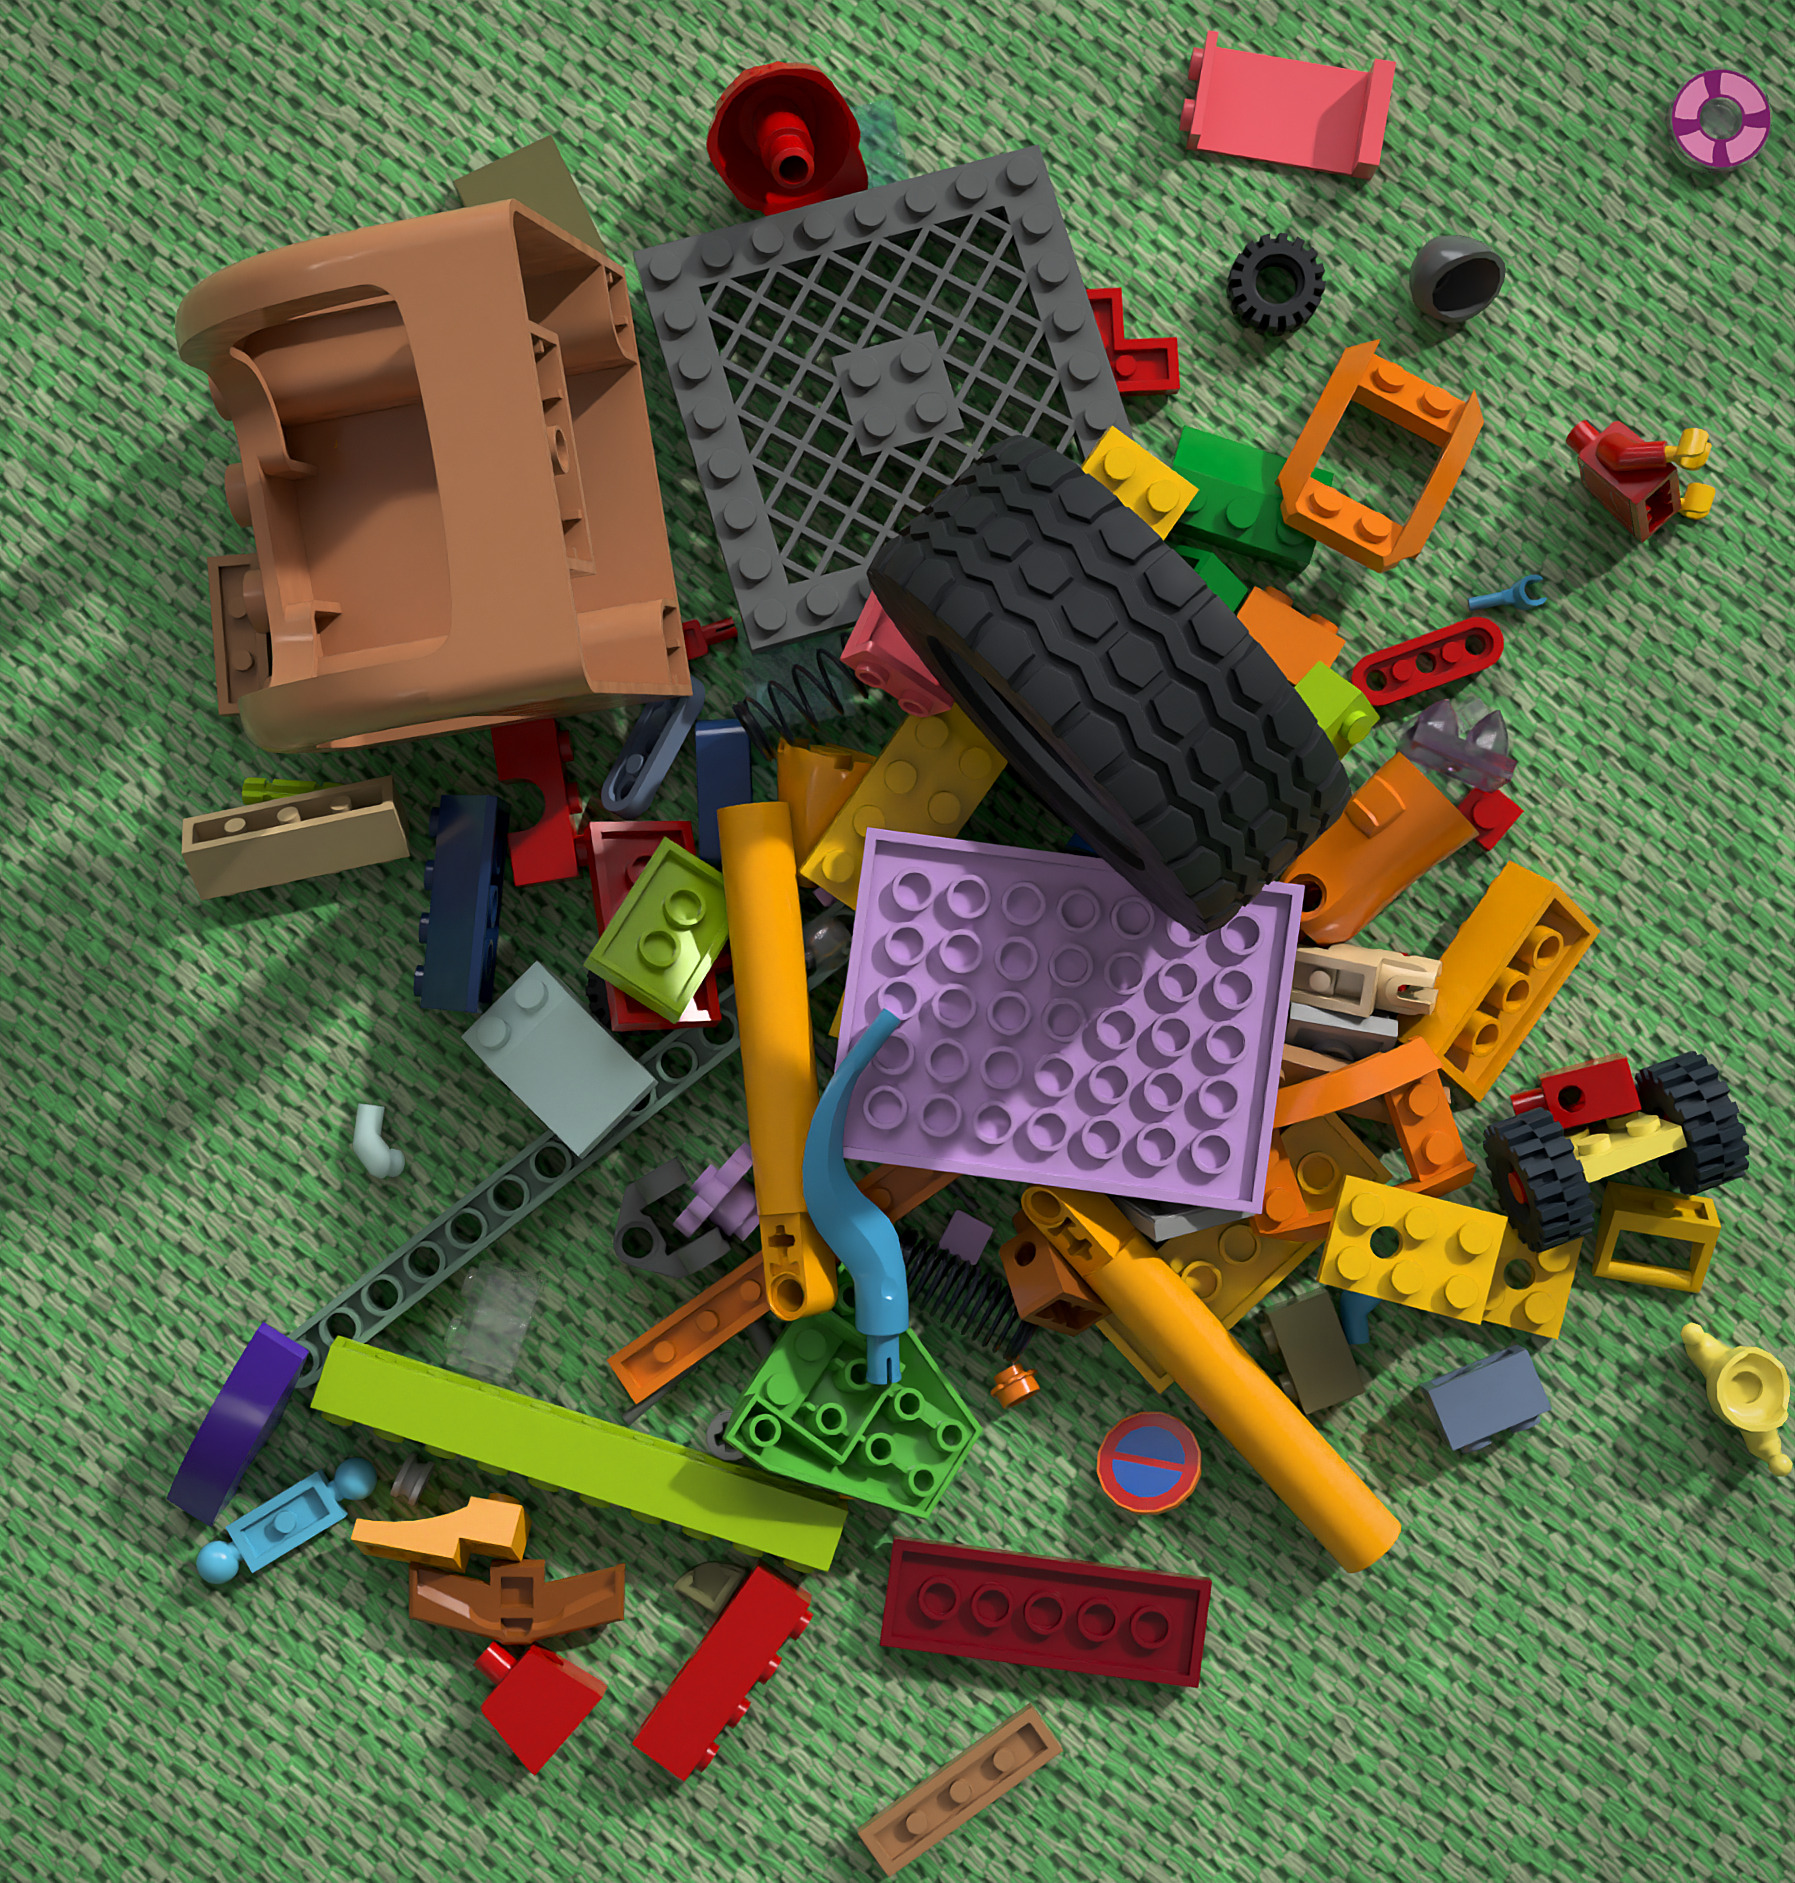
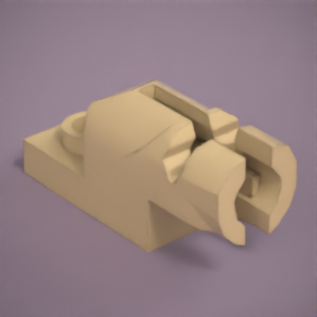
M1345 943L1332 944L1328 950L1297 944L1290 1001L1366 1018L1370 1017L1375 1008L1406 1015H1416L1419 1013L1431 1015L1439 991L1433 989L1437 977H1440L1442 973L1443 963L1439 960L1420 956H1404L1399 952L1370 949ZM1401 985H1411L1404 992L1397 991Z

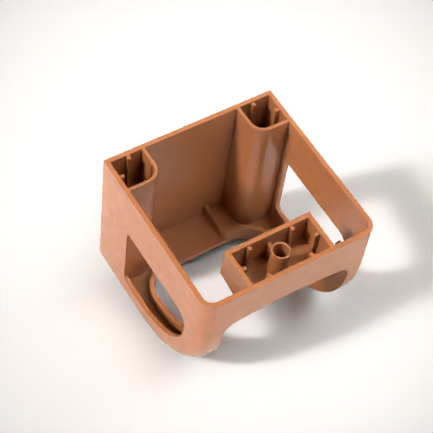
M513 198L358 228L273 249L231 264L209 275L183 297L175 316V335L180 359L187 365L197 368L208 375L211 396L219 415L225 421L232 420L242 462L227 466L225 471V492L231 514L236 523L242 528L253 527L260 569L249 570L245 573L243 579L244 604L250 623L255 631L259 634L271 633L273 654L272 676H268L265 679L262 690L246 694L238 699L240 718L245 734L257 747L271 753L288 754L360 751L488 730L506 725L693 696L624 267Z

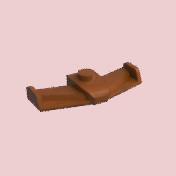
M492 1559L490 1582L410 1561L409 1619L498 1640L502 1645H531L536 1640L623 1621L625 1612L626 1562L617 1564L615 1567L545 1582L546 1560L522 1559V1562L507 1559Z

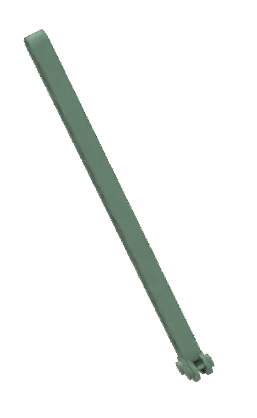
M840 900L802 929L804 948L815 952L818 958L817 971L813 976L807 978L809 993L849 962L851 944L846 946L836 944L830 936V927L836 918L845 915L855 918L856 911ZM734 983L718 995L721 1014L727 1015L734 1024V1034L731 1040L724 1045H718L708 1039L706 1028L675 1029L637 1060L659 1082L650 1091L649 1104L642 1110L636 1111L632 1109L607 1134L603 1142L598 1143L583 1159L578 1157L551 1129L547 1130L290 1333L287 1337L308 1349L314 1361L313 1368L309 1373H300L294 1389L306 1388L319 1381L330 1346L337 1337L332 1330V1320L337 1313L348 1314L354 1320L356 1332L351 1340L364 1344L368 1343L740 1049ZM674 1047L686 1049L692 1057V1068L682 1078L671 1076L664 1066L666 1054ZM547 1147L559 1148L566 1157L565 1170L559 1176L546 1174L540 1166L541 1153ZM505 1180L516 1181L524 1190V1200L518 1209L505 1207L498 1198L499 1187ZM463 1213L474 1214L482 1224V1233L476 1242L462 1239L457 1232L456 1224L458 1218ZM421 1246L433 1248L440 1257L439 1269L433 1275L422 1273L415 1264V1255ZM385 1279L395 1285L398 1291V1299L393 1307L386 1308L376 1302L373 1289L378 1280Z

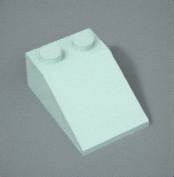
M538 961L461 1036L483 1062L581 1159L659 1083L609 1029L599 1021L574 992Z

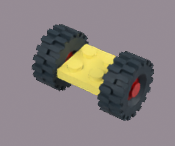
M1689 1051L1639 1070V1073H1636L1634 1078L1637 1082L1635 1088L1642 1110L1606 1118V1123L1590 1129L1587 1126H1576L1564 1130L1559 1121L1554 1122L1553 1114L1548 1110L1544 1111L1542 1107L1487 1126L1483 1133L1486 1139L1483 1141V1149L1488 1155L1485 1158L1487 1168L1492 1173L1490 1180L1493 1189H1497L1500 1196L1498 1202L1502 1210H1506L1508 1222L1512 1229L1518 1230V1238L1523 1244L1527 1243L1530 1251L1541 1253L1589 1235L1592 1232L1591 1228L1595 1224V1220L1591 1215L1595 1212L1594 1203L1588 1198V1194L1591 1193L1589 1183L1655 1158H1659L1658 1166L1663 1174L1669 1173V1182L1674 1187L1679 1186L1680 1192L1684 1195L1689 1194L1692 1196L1743 1177L1746 1174L1744 1170H1747L1749 1167V1161L1745 1157L1750 1154L1749 1145L1743 1140V1136L1747 1135L1744 1124L1738 1120L1737 1113H1740L1736 1101L1731 1102L1728 1096L1730 1089L1725 1080L1720 1082L1718 1079L1719 1071L1713 1064L1708 1065L1707 1058L1704 1055H1697L1696 1051Z

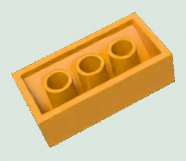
M1509 860L1501 873L1490 883L1487 893L1470 917L1459 927L1456 937L1439 959L1443 963L1442 973L1440 977H1437L1433 989L1439 991L1432 1014L1406 1015L1399 1013L1396 1019L1398 1021L1396 1042L1402 1046L1408 1043L1409 1038L1415 1035L1422 1036L1444 1065V1067L1437 1069L1438 1074L1480 1103L1600 933V930L1556 883Z

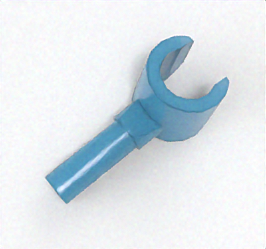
M1529 575L1516 581L1510 589L1468 598L1469 611L1511 604L1520 610H1529L1541 605L1547 598L1531 600L1526 596L1524 588L1525 585L1537 583L1543 580V578L1539 575Z

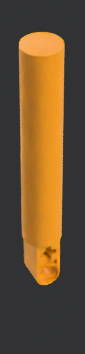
M761 802L720 808L716 811L767 1301L770 1309L778 1318L792 1321L830 1311L837 1301L838 1284L834 1252L817 1231L808 1213L803 1196L802 1166L805 1144L820 1096L790 804L788 802Z
M1031 1183L1021 1198L1022 1208L1028 1218L1347 1573H1357L1380 1559L1397 1540L1401 1532L1400 1522L1107 1195L1100 1192Z

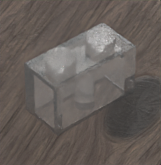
M490 1258L481 1261L479 1269L471 1266L460 1295L468 1299L462 1319L453 1317L444 1339L443 1347L451 1350L446 1364L504 1384L511 1382L517 1371L548 1278Z

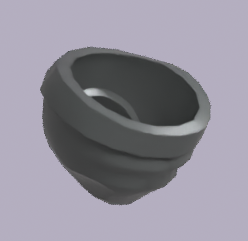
M1462 235L1436 236L1418 251L1412 263L1409 287L1413 302L1419 310L1434 319L1446 322H1461L1471 319L1487 308L1497 297L1505 280L1506 267L1502 258L1482 241Z

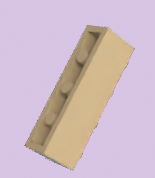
M389 775L183 819L181 854L200 899L206 900L410 857L409 823L393 776Z

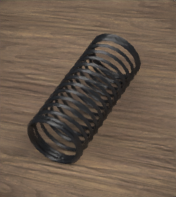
M911 1226L907 1227L899 1239L905 1271L919 1252L906 1279L907 1290L930 1257L908 1301L909 1305L914 1304L930 1276L941 1262L919 1306L920 1311L924 1310L939 1284L952 1267L929 1313L930 1317H933L963 1272L940 1318V1322L943 1323L974 1277L963 1303L950 1325L951 1329H954L966 1308L985 1282L978 1300L961 1330V1335H965L986 1299L995 1289L989 1305L971 1337L972 1341H975L993 1310L1006 1294L991 1328L982 1341V1347H986L1000 1321L1014 1303L1009 1284L1001 1290L1002 1279L998 1278L990 1285L992 1279L990 1272L984 1274L979 1280L982 1271L980 1266L975 1267L968 1275L971 1262L970 1260L965 1261L958 1269L961 1260L959 1254L954 1255L947 1263L950 1250L949 1248L944 1249L937 1257L940 1248L938 1242L934 1243L926 1252L929 1244L928 1236L923 1237L915 1247L919 1236L918 1230L911 1229ZM1016 1304L1003 1331L992 1348L993 1353L998 1351L1008 1331L1019 1316ZM1021 1320L1002 1355L1003 1359L1010 1361L1011 1364L1015 1363L1023 1354L1039 1325Z

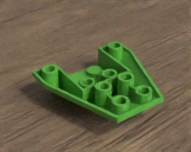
M840 1261L836 1265L838 1297L834 1307L824 1314L788 1321L737 1398L723 1440L768 1472L926 1520L982 1433L983 1428L910 1326L906 1331L899 1333L901 1380L892 1383L889 1381V1375H887V1384H873L866 1380V1334L856 1329L854 1281L848 1269Z

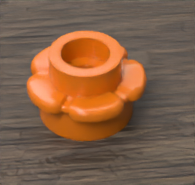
M1021 1363L1003 1370L993 1377L997 1386L991 1390V1396L998 1398L1003 1409L1014 1407L1028 1400L1041 1390L1034 1377L1038 1374V1371L1036 1369L1025 1371Z

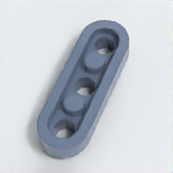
M691 674L693 696L646 704L603 784L601 791L603 806L623 819H634L649 808L670 765L676 759L690 728L703 709L705 700L704 685Z

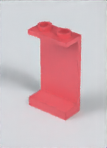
M1210 30L1207 32L1203 48L1193 47L1188 79L1197 81L1194 100L1184 99L1179 125L1180 131L1188 132L1186 149L1367 180L1372 179L1380 163L1396 62L1375 58L1369 72L1221 48L1216 47L1218 32Z

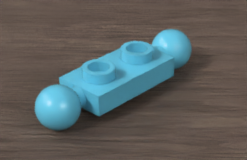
M349 1458L338 1466L334 1480L329 1482L323 1470L319 1469L225 1527L233 1540L232 1542L213 1541L206 1544L200 1550L196 1560L199 1575L205 1581L212 1584L225 1583L236 1575L240 1561L243 1559L251 1572L254 1573L348 1515L341 1502L342 1499L361 1500L368 1497L374 1491L377 1484L375 1467L364 1458Z

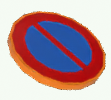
M1139 1412L1120 1420L1106 1434L1098 1450L1097 1474L1103 1491L1119 1508L1136 1515H1159L1177 1508L1193 1493L1202 1472V1452L1195 1434L1179 1418L1164 1412Z

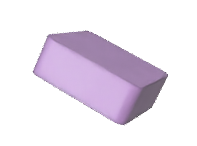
M957 1209L954 1211L939 1241L940 1248L943 1250L949 1248L950 1254H959L962 1260H970L971 1264L974 1265L977 1263L989 1240L993 1228Z

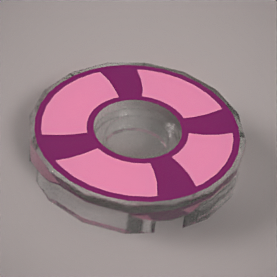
M1713 67L1696 72L1679 86L1666 108L1667 140L1670 149L1679 160L1699 173L1715 175L1716 173H1732L1741 170L1762 152L1771 135L1773 111L1768 95L1754 78L1737 69Z

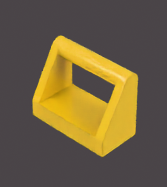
M1608 1181L1603 1197L1592 1275L1699 1293L1721 1230L1713 1199ZM1620 1229L1693 1241L1689 1269L1682 1270L1611 1258Z

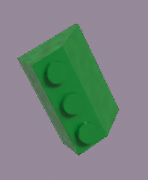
M1186 425L1183 426L1170 468L1198 488L1199 491L1170 532L1299 574L1310 564L1317 542L1312 537L1284 523L1280 504L1284 498L1281 488L1274 483L1288 458ZM1315 467L1310 477L1331 487L1334 473Z

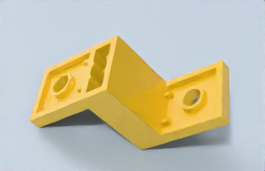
M1343 1174L1316 1281L1481 1325V1321L1485 1320L1558 1340L1584 1236L1541 1253L1532 1252L1528 1249L1527 1243L1523 1244L1518 1238V1230L1512 1229L1508 1222V1216ZM1390 1226L1399 1236L1398 1249L1389 1257H1377L1371 1250L1370 1238L1376 1229ZM1514 1259L1525 1260L1531 1268L1529 1282L1520 1289L1510 1288L1504 1280V1269Z

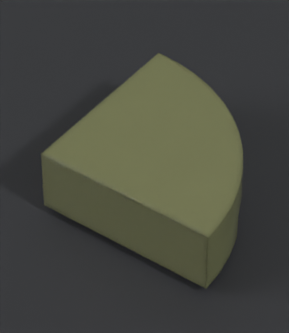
M722 1560L707 1561L698 1564L701 1566L687 1570L677 1579L672 1588L713 1615L718 1616L747 1570L739 1564Z

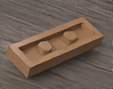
M257 553L207 557L219 715L222 717L240 716L238 699L246 694L262 690L265 679L268 676H272L273 664L270 633L259 634L255 631L248 618L243 598V579L245 573L249 570L260 569Z

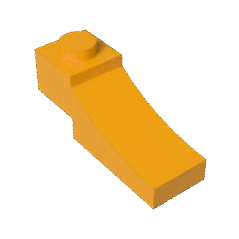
M490 1493L488 1499L471 1496L467 1507L434 1518L401 1522L356 1519L351 1540L364 1555L407 1563L414 1561L419 1562L423 1566L465 1573L470 1553L522 1562L532 1520L523 1506L520 1505L518 1499L505 1494Z

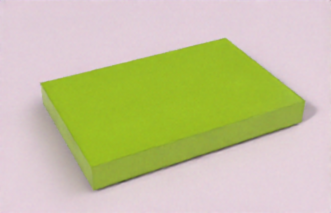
M664 837L583 966L673 1024H676L729 938L723 874Z

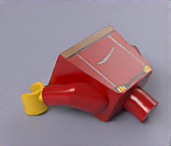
M1586 419L1578 423L1568 434L1565 443L1578 454L1577 460L1581 481L1585 488L1641 543L1646 541L1677 512L1693 520L1703 519L1710 512L1716 493L1715 488L1702 483H1689L1684 498H1681L1678 470L1671 463L1675 462L1679 467L1690 471L1702 468L1708 459L1712 447L1711 443L1707 442L1709 435L1706 431L1697 428L1685 429L1682 432L1678 446H1668L1666 440L1645 442L1620 421L1613 422L1601 432Z

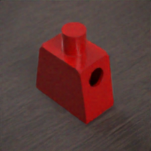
M1619 1052L1538 1074L1539 1088L1510 1095L1515 1116L1542 1107L1544 1111L1548 1110L1553 1114L1554 1122L1559 1121L1564 1129L1642 1110L1628 1059ZM1573 1086L1578 1087L1580 1097L1577 1103L1561 1106L1558 1100L1560 1091Z
M493 1640L473 1663L477 1670L496 1685L480 1705L482 1713L534 1776L603 1698L608 1687L601 1680L537 1641H534L523 1655L516 1660Z

